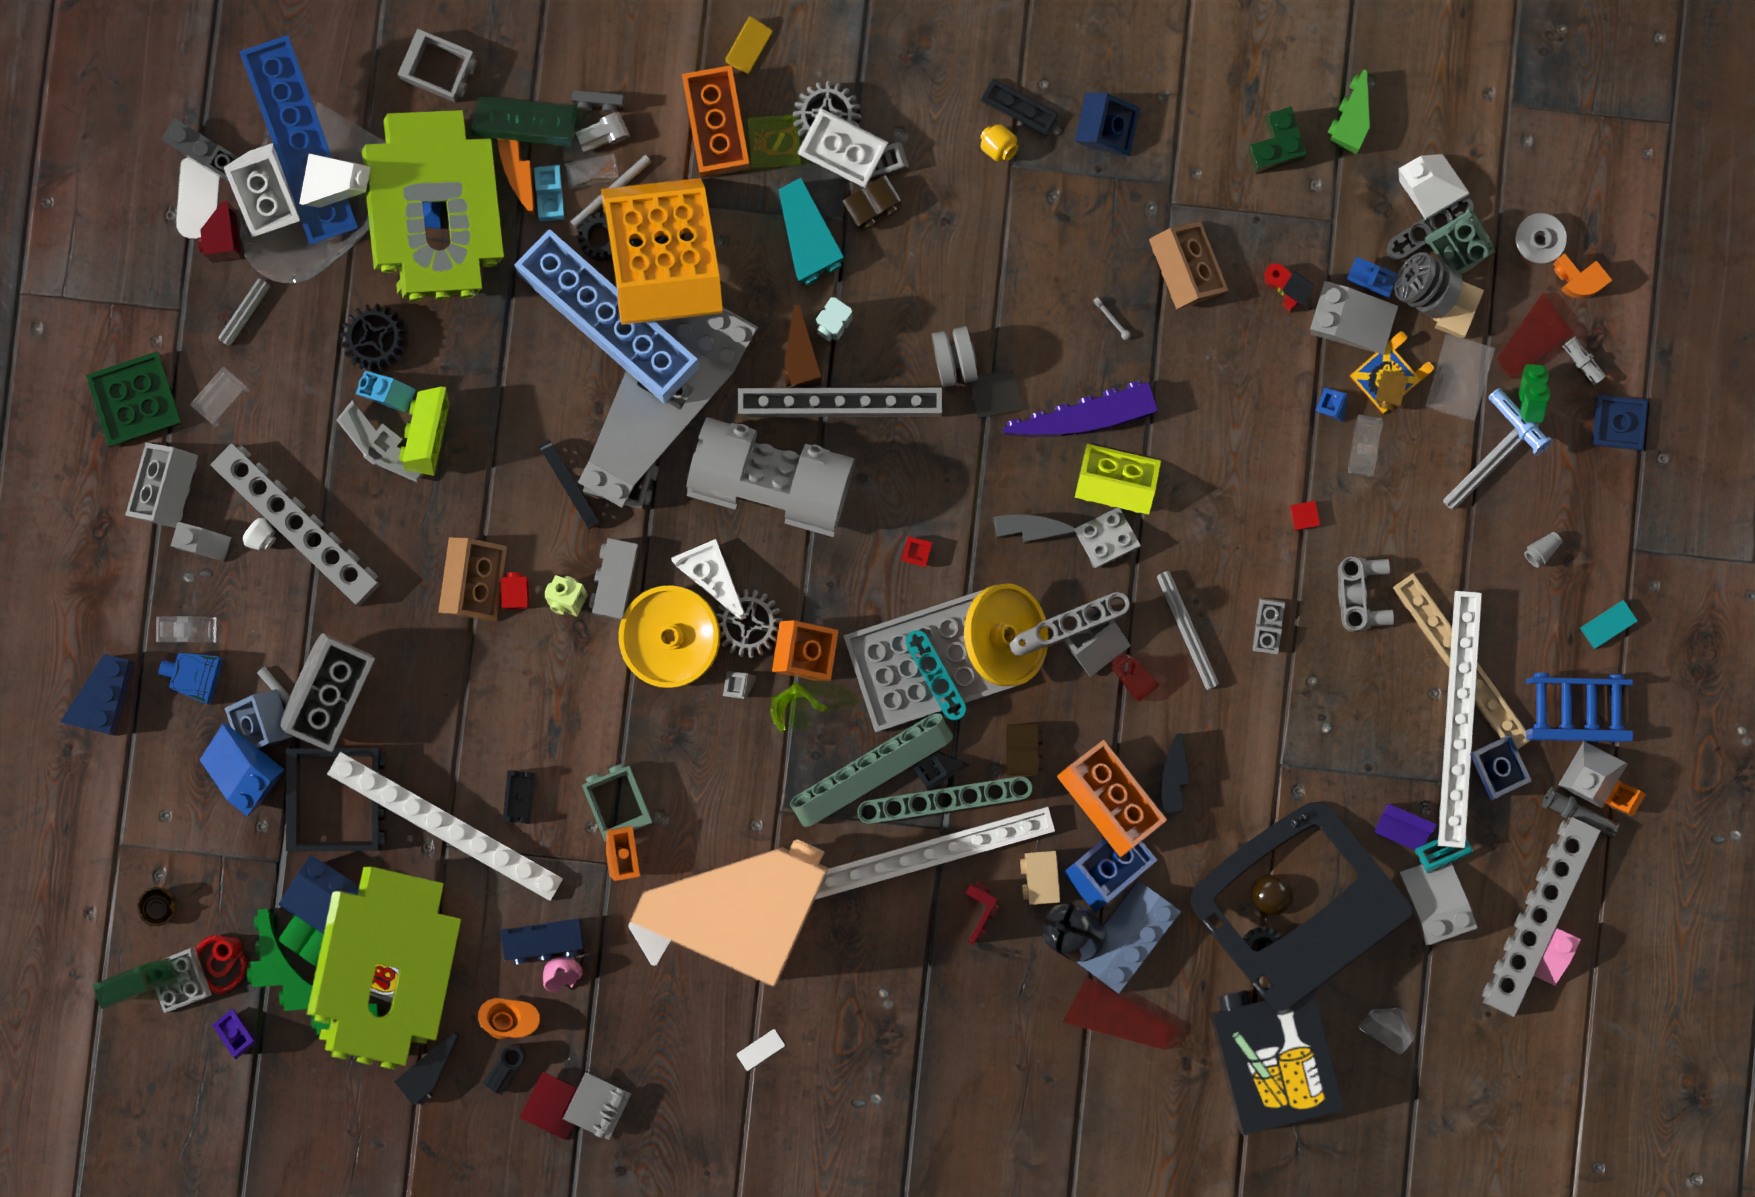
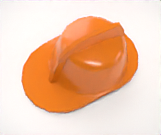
M494 998L481 1005L478 1012V1020L481 1027L497 1039L523 1038L531 1035L537 1029L540 1023V1015L537 1009L530 1003Z

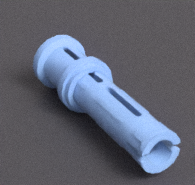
M1501 388L1491 393L1489 400L1519 431V438L1525 440L1533 448V453L1536 456L1542 454L1550 447L1553 440L1550 437H1546L1540 431L1537 422H1524L1520 415V409Z

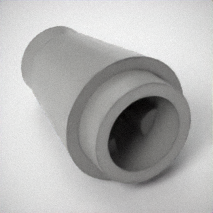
M1551 532L1527 546V551H1525L1524 555L1534 567L1544 566L1563 543L1562 539L1557 533Z

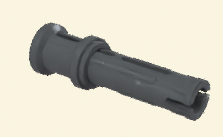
M1550 787L1543 799V808L1549 807L1561 813L1563 818L1573 817L1601 830L1600 832L1611 838L1615 836L1614 831L1617 832L1619 828L1618 822L1578 804L1577 800L1572 796L1567 797L1556 792L1554 787Z

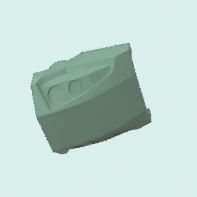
M1470 208L1460 217L1432 232L1425 238V241L1432 247L1440 262L1457 270L1460 274L1471 270L1486 257L1495 253L1488 233Z

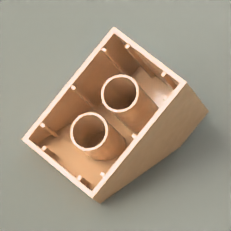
M796 839L790 850L782 847L651 889L643 893L631 922L774 986L780 979L829 869L819 864L824 851Z

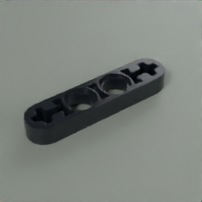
M550 439L540 444L539 448L588 529L590 530L600 523Z

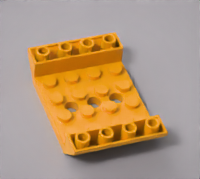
M696 178L601 189L618 291L621 325L723 313L720 276L706 191L702 179ZM690 233L694 238L690 241H684L680 238V235ZM657 236H665L668 238V242L659 244L655 241V238ZM638 238L643 241V244L639 247H634L629 242L632 239Z

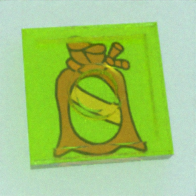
M793 115L748 118L751 169L802 166L801 155L798 154L800 149L799 127L794 126V122L798 120L797 117H793Z

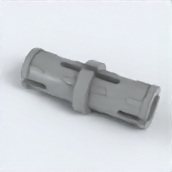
M1573 337L1562 346L1576 363V368L1582 370L1593 386L1607 376L1593 360L1594 356L1583 348L1576 337Z

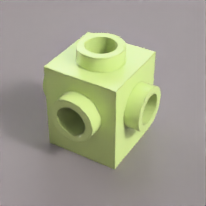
M555 575L552 583H549L545 590V598L552 611L558 614H564L565 612L577 617L588 596L583 584L578 583L577 580L569 576L562 578Z

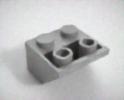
M1095 608L1087 614V618L1091 621H1097L1101 617L1100 611ZM1114 620L1063 641L1090 677L1131 646ZM1077 622L1067 630L1073 631L1076 629Z

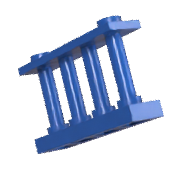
M1534 673V677L1526 679V684H1536V724H1534V728L1526 730V740L1633 741V731H1625V726H1622V686L1633 685V680H1626L1625 675H1609V679L1549 678V673ZM1547 685H1562V713L1559 729H1549V724H1547ZM1572 685L1587 686V725H1584V730L1574 729V725H1572ZM1597 686H1612V726H1609V730H1600V726L1597 725Z

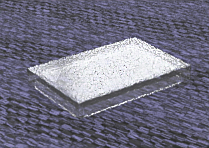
M1446 334L1425 408L1475 421L1495 348Z

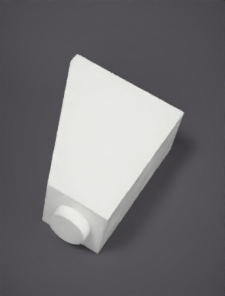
M309 154L299 204L321 208L366 192L371 167Z

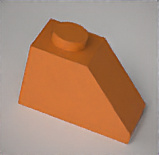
M633 826L610 829L606 832L609 876L614 881L640 877Z

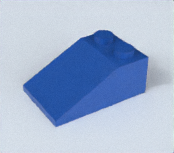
M226 723L222 724L200 758L201 763L226 800L246 816H249L262 805L285 770Z
M1103 838L1066 869L1063 874L1094 912H1096L1154 864L1157 859L1142 841L1120 857L1109 842Z

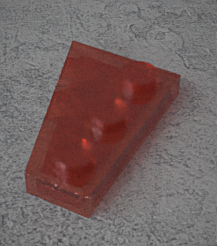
M1542 293L1496 360L1512 379L1524 370L1526 364H1533L1572 335L1573 332Z

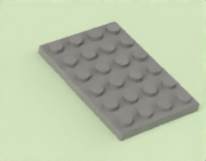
M981 591L844 635L875 733L942 711L906 647V637L914 630H920L927 635L964 703L1016 687L998 686L988 682L976 671L968 656L964 638L965 620L971 603ZM912 636L911 647L917 646L920 651L919 654H915L917 659L923 654L931 652L929 647L924 651L921 645L922 641H924L923 637ZM926 657L922 661V667L926 671H933L937 667V662L932 657ZM944 679L936 681L934 688L938 693L944 694L949 690V683ZM954 692L948 697L940 699L942 703L947 700L950 708L960 705H955L951 697H956Z

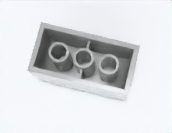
M322 633L315 642L285 706L280 722L284 732L332 752L375 658L365 651Z

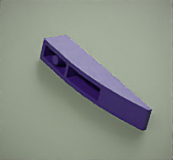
M1139 380L1128 384V389L1122 391L1113 388L1104 391V396L1094 399L1093 395L1079 399L1080 404L1070 406L1069 403L1056 406L1055 412L1046 414L1045 411L1031 414V419L1023 422L1021 418L1006 422L1007 427H1003L1004 436L1018 437L1082 435L1107 430L1157 414L1158 410L1149 382L1142 384V381Z

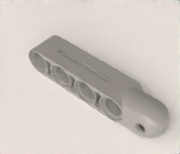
M1112 593L1043 621L1037 627L1020 633L1009 644L1010 649L1014 655H1026L1121 618L1128 611L1129 599L1123 593ZM1121 599L1125 604V608L1119 612L1114 611L1110 606L1111 601ZM1089 609H1098L1101 613L1100 619L1097 621L1089 620L1086 615ZM1073 618L1076 620V629L1073 631L1066 630L1062 624L1065 619ZM1046 627L1050 628L1054 634L1052 639L1047 641L1042 640L1039 636V631ZM1024 641L1026 645L1020 646L1019 642Z

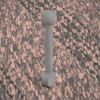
M1096 297L1093 300L1094 303L1121 332L1122 339H1130V331L1125 330L1107 310L1101 300Z

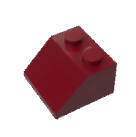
M222 201L200 229L201 237L197 238L199 252H203L204 257L212 263L242 259L236 210L228 201Z

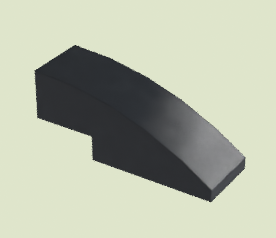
M1182 733L1174 736L1163 766L1160 793L1162 814L1184 811L1180 786L1188 785L1190 781Z

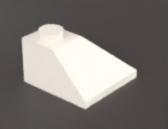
M1443 154L1420 156L1399 168L1400 183L1426 220L1469 195L1468 190Z

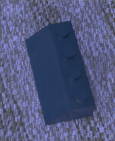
M311 855L293 879L279 905L324 934L333 892H344L358 896L359 885Z

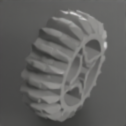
M829 81L826 82L825 89L821 88L820 83H816L817 91L815 92L810 86L807 87L809 96L803 93L800 94V99L804 103L795 102V107L801 111L793 112V117L799 118V120L794 122V126L802 127L798 131V135L803 136L808 133L810 126L806 119L814 121L820 108L826 110L827 105L830 113L859 127V124L854 121L861 120V115L854 112L860 110V105H851L856 100L855 95L846 98L849 94V89L845 88L842 92H839L841 87L839 83L835 85L834 89H831ZM824 98L823 105L820 108L807 111L814 101ZM832 98L839 100L846 107L848 113L833 108Z
M744 589V597L740 598L739 594L738 597L741 604L749 603L745 615L750 617V612L752 611V622L759 626L751 627V630H747L746 634L745 626L738 622L743 621V619L740 620L736 616H731V612L722 604L718 608L724 611V614L715 615L718 620H722V623H719L720 629L723 630L720 632V638H727L721 645L726 647L731 643L732 646L729 650L731 654L735 652L736 648H739V657H743L745 650H748L749 657L753 658V650L757 649L760 656L763 655L762 646L765 645L769 651L772 649L768 641L771 639L773 642H777V637L773 636V633H778L779 627H775V624H779L783 619L774 618L781 611L779 608L770 609L775 605L774 600L769 601L767 604L765 603L768 597L767 594L764 593L758 599V590H754L752 597H749L748 590ZM757 605L767 612L770 624L756 619ZM727 623L741 628L740 642L731 637ZM753 632H767L760 641L748 644V640Z

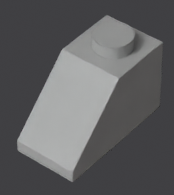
M177 522L171 547L225 562L231 537Z

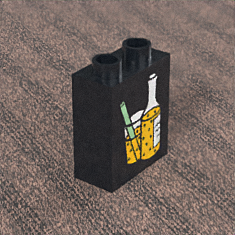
M1271 983L1267 984L1268 989L1272 987ZM1247 990L1217 997L1220 1010L1210 1012L1209 1016L1240 1134L1248 1135L1344 1110L1314 991L1284 1013L1273 1011L1264 999L1250 1002Z

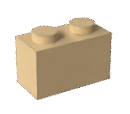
M1056 851L1025 853V859H1020L1021 874H1026L1027 884L1022 885L1023 900H1028L1029 905L1060 902Z

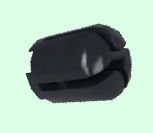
M1064 903L1055 906L1045 917V919L1055 924L1056 927L1043 924L1042 933L1044 941L1052 950L1071 961L1084 962L1083 960L1090 959L1095 954H1098L1104 945L1105 932H1103L1098 918L1080 906ZM1079 931L1082 934H1085V937L1075 934V932Z

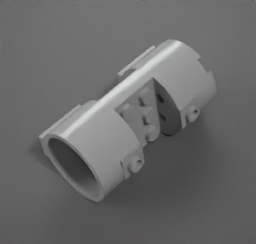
M709 417L706 418L689 470L687 496L735 510L740 498L786 510L785 524L834 537L848 492L855 458L830 452V450L823 449L818 445L805 444L801 455L793 451L779 450L769 444L755 443L757 431L746 425L730 424Z

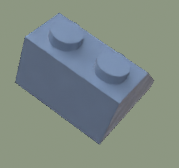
M277 689L253 694L225 708L231 728L259 750L279 744L293 737L284 732L280 726L284 709Z

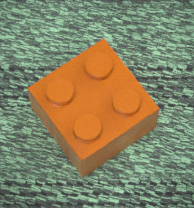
M780 621L772 672L814 681L831 680L839 630L799 621Z

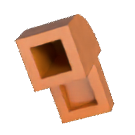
M1565 253L1553 263L1557 276L1561 280L1566 279L1568 282L1561 290L1573 298H1589L1612 281L1597 261L1581 273Z

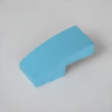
M560 166L534 167L539 222L565 219Z

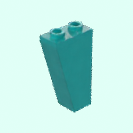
M799 178L780 188L779 196L797 281L799 285L804 282L806 285H809L819 279V274L825 271L832 273L842 267L840 263L844 262V257L802 179Z

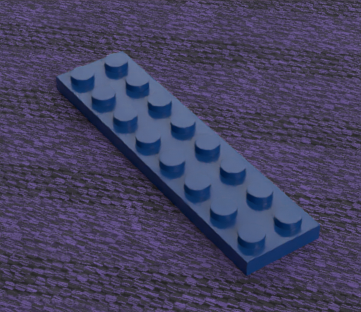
M286 35L240 51L310 245L357 229L358 226L348 199L321 208L299 204L309 154L332 158L289 36Z

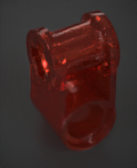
M1119 654L1114 658L1112 662L1114 673L1139 703L1159 686L1155 679L1131 656ZM1128 663L1127 666L1129 668L1127 671H1125L1124 664Z

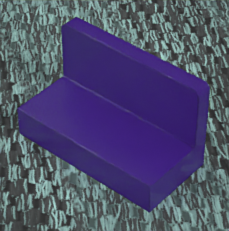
M1386 804L1375 833L1415 850L1426 844L1429 834L1433 833L1436 824L1393 805Z

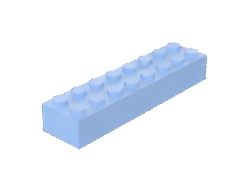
M550 229L514 264L518 276L662 403L665 404L699 369L698 359L655 321L621 325L617 288Z

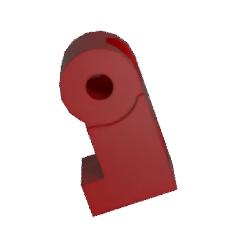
M1274 263L1266 269L1264 282L1268 287L1276 289L1286 299L1282 306L1290 313L1299 304L1283 293V288L1292 274L1283 265Z

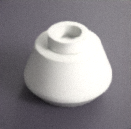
M258 518L243 536L244 545L259 551L263 548L268 550L276 540L274 537L275 531L266 518Z

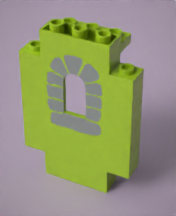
M463 110L387 114L384 119L386 144H365L362 149L363 165L371 167L366 188L374 270H381L382 273H392L399 269L400 280L396 284L397 294H402V298H410V301L413 302L423 301L425 297L434 296L435 300H446L452 295H460V298L463 299L473 298L482 289L479 264H482V267H494L504 257L491 139L466 140ZM447 202L450 245L444 250H434L427 243L422 203Z

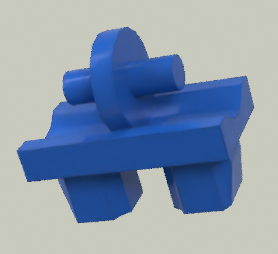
M1356 257L1346 281L1389 298L1398 273Z

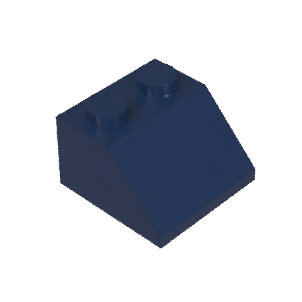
M1085 93L1075 142L1091 149L1130 156L1140 107L1109 93Z

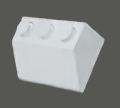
M273 143L248 151L224 167L252 237L300 221L298 210Z

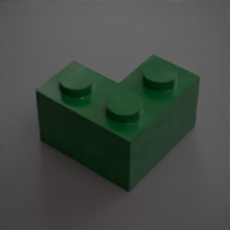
M1292 106L1268 113L1265 121L1271 139L1251 144L1248 149L1255 174L1302 161L1306 156Z

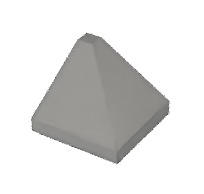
M727 671L723 696L746 699L757 676Z

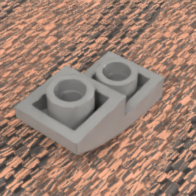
M1259 598L1253 651L1278 654L1285 601Z

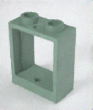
M623 763L610 768L611 773L601 777L600 773L587 777V783L582 785L604 842H606L607 830L633 826V831L653 824L631 766L625 767ZM627 775L642 816L608 829L592 789Z

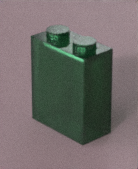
M169 957L135 967L93 984V988L100 1008L103 1009L136 999L176 983L178 980Z

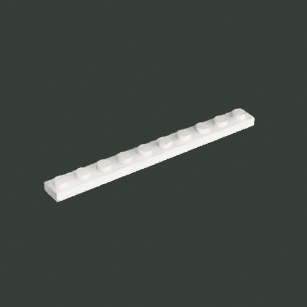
M1455 591L1438 833V846L1465 848L1482 593Z
M341 752L327 773L332 778L551 901L563 880L558 875Z
M1047 806L829 868L815 899L1055 832L1049 808Z

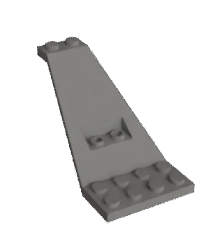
M722 307L723 313L655 321L698 359L699 369L681 387L683 390L682 394L676 392L665 404L626 371L592 455L578 483L616 505L623 507L635 484L736 371L758 327Z

